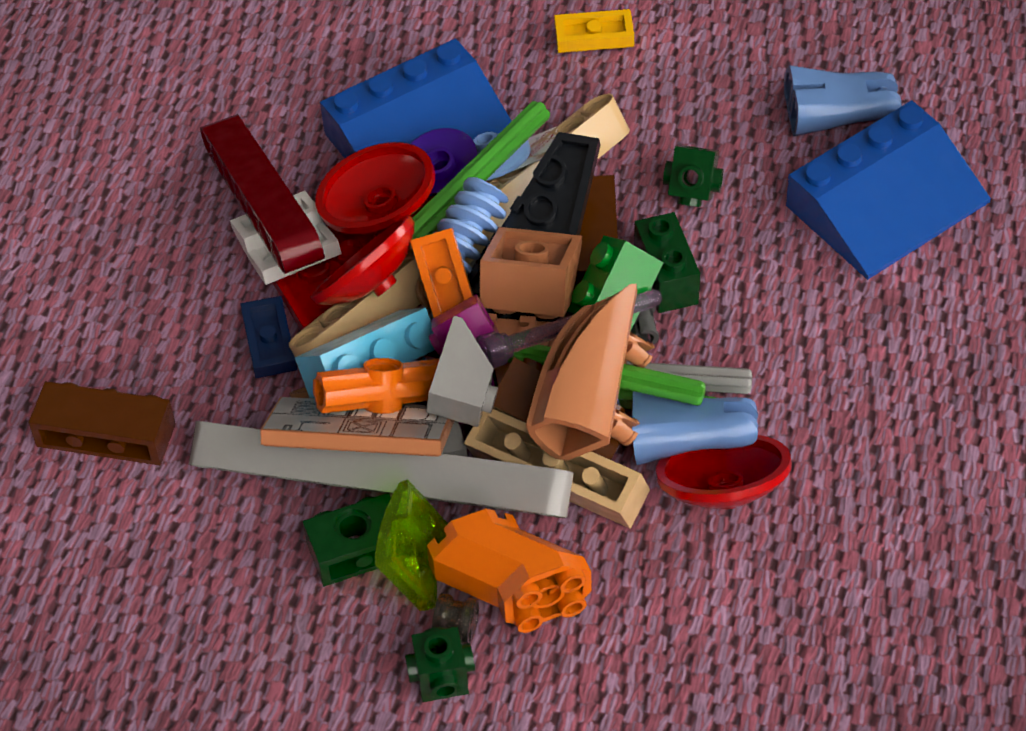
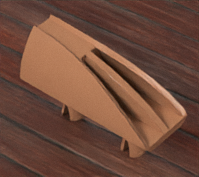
M629 284L622 291L593 305L583 306L564 325L548 352L534 392L526 428L534 442L555 459L571 460L608 445L611 437L626 446L631 444L638 435L631 428L639 425V421L616 409L624 361L627 360L634 366L644 368L653 358L646 351L655 348L652 343L646 342L630 332L637 296V284Z

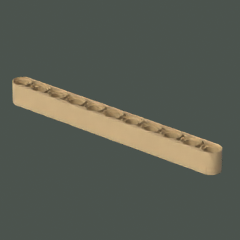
M603 94L584 104L536 144L548 139H554L555 137H547L551 134L557 135L558 132L599 138L601 144L598 154L599 159L629 133L630 129L613 95ZM545 152L542 153V154L536 155V156H538L536 159L541 158V157L545 154ZM540 161L488 181V183L501 190L509 200L507 203H499V206L506 212L504 219L493 216L490 218L497 227H502L511 212L510 207L517 196L521 197L533 178V171ZM486 230L482 231L489 240L494 234ZM478 244L473 245L480 254L486 247ZM410 245L408 255L400 267L392 274L397 280L393 286L379 297L372 291L351 303L332 305L290 340L289 348L293 355L297 357L398 310L414 309L421 303L416 296L415 290L420 272L412 246ZM468 257L465 258V261L468 264H470L474 260Z

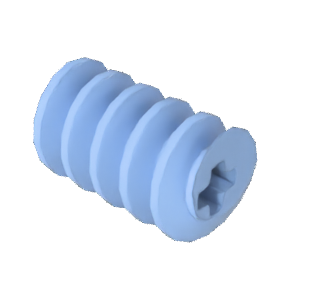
M469 177L464 181V191H459L454 197L456 205H450L446 210L447 218L441 219L437 224L438 232L453 227L467 274L471 273L472 267L465 261V258L478 260L481 257L480 252L473 245L487 246L489 244V239L482 231L486 230L492 233L497 231V225L490 218L493 216L504 219L506 212L499 206V203H507L509 201L508 197L501 190L476 177Z

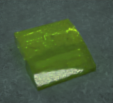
M407 479L398 484L386 508L377 539L375 566L419 611H426L437 607V580H435L429 566L427 544L434 537L438 544L446 537L443 528L448 522Z

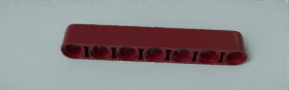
M236 114L200 127L205 148L208 153H211L209 156L282 273L286 274L325 259L324 250L314 226L240 116Z

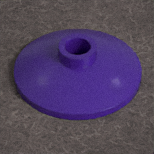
M452 128L431 130L420 135L410 143L424 150L435 168V183L429 196H435L478 155L477 147L472 138L465 132Z

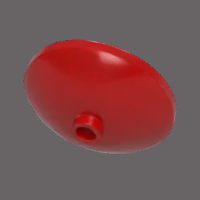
M390 142L361 149L336 164L323 178L316 192L315 203L317 211L327 226L342 233L364 235L381 232L407 214L412 216L420 209L433 189L435 168L428 154L412 144Z
M407 214L395 221L339 266L311 294L310 298L315 304L327 306L351 303L372 291L379 297L393 286L397 280L392 274L400 267L408 255L411 245L410 240L413 238L415 221Z
M758 435L754 444L741 448L695 450L660 459L656 467L657 482L663 491L684 503L710 509H732L751 503L776 489L791 471V454L783 443L770 437Z

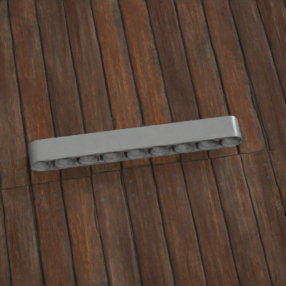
M204 421L195 422L188 464L191 466L550 517L567 518L574 474L571 471L443 453L437 457L261 445V429Z

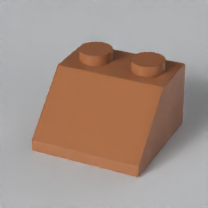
M499 227L480 260V300L484 307L492 309L499 314L522 312L534 314L541 319L564 317L572 301L582 236Z

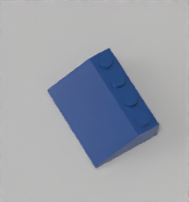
M456 38L320 101L325 135L344 158L361 149L377 144L390 142L410 144L420 135L440 128H452L463 131L474 140L478 135L485 132L500 133L511 122L509 115L477 61Z
M911 100L790 173L788 176L786 206L868 280L990 203L991 198L940 123Z

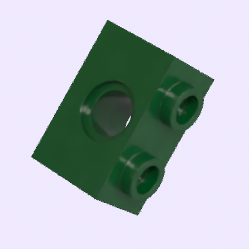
M675 212L635 221L634 246L663 262L650 290L658 313L699 304L700 271Z
M389 493L377 497H366L355 504L334 511H323L313 518L303 521L307 546L323 587L409 559L406 533ZM360 535V537L358 538H349L351 536Z

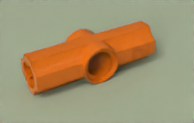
M374 358L365 361L361 368L317 372L316 378L313 379V395L316 400V407L321 413L365 409L373 413L387 414L401 410L403 404L428 401L429 390L439 359L402 363L392 358Z

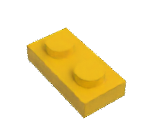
M630 9L554 15L558 53L634 47V30Z

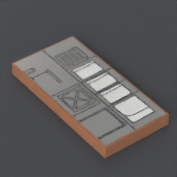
M280 397L260 430L261 445L439 457L443 452L455 420L427 413V405L403 404L401 410L387 414L373 413L365 409L321 413L316 407V400L314 398Z

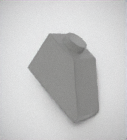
M453 317L429 390L426 412L478 427L483 411L487 413L492 412L498 387L491 385L494 368L461 317Z

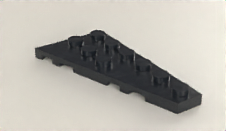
M558 132L533 171V178L521 197L517 196L510 207L511 212L502 227L580 235L601 146L599 138ZM495 233L493 234V236H492L491 239L489 240V244H490L491 240L493 239ZM489 244L482 251L481 257L475 262L471 273L467 275L473 296L477 294L479 299L480 260ZM485 308L488 313L497 314V318L519 320L520 315L535 316L531 313L522 312L499 314L492 309ZM536 317V320L542 322L559 323L560 317L554 319H541ZM435 350L425 355L440 358ZM489 352V353H488L489 361H490V363H491V365H492V367H493L492 360H491V355H490V352Z

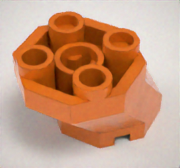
M487 508L451 520L443 528L446 537L439 544L435 537L427 544L429 566L435 580L498 607L505 622L515 624L519 632H532L539 628L543 622L559 616H576L587 606L584 598L592 591L591 570L585 558L521 530L512 514L504 513V519L498 518L495 510Z

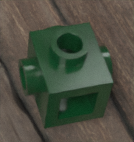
M684 145L675 146L673 161H666L663 185H669L668 195L678 196L677 204L701 207L702 200L709 201L713 197V192L720 193L724 169L717 168L719 150ZM690 170H694L698 174L697 183H692L689 180L688 174Z
M458 626L446 629L443 627H433L425 630L423 633L411 635L414 653L406 654L405 660L409 682L419 681L422 702L469 694L467 672L475 671L471 644H461Z

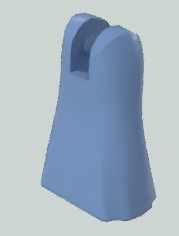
M789 65L785 72L784 96L793 136L823 131L857 122L880 120L902 106L901 97L897 93L898 85L896 79L890 73H842Z
M633 391L632 418L637 419L640 423L632 427V430L638 433L633 441L637 465L695 450L741 448L754 444L757 440L758 412L756 403L752 399L742 397L704 398L701 405L696 406Z

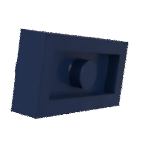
M282 295L240 303L255 379L296 371L295 356L289 348L291 336Z

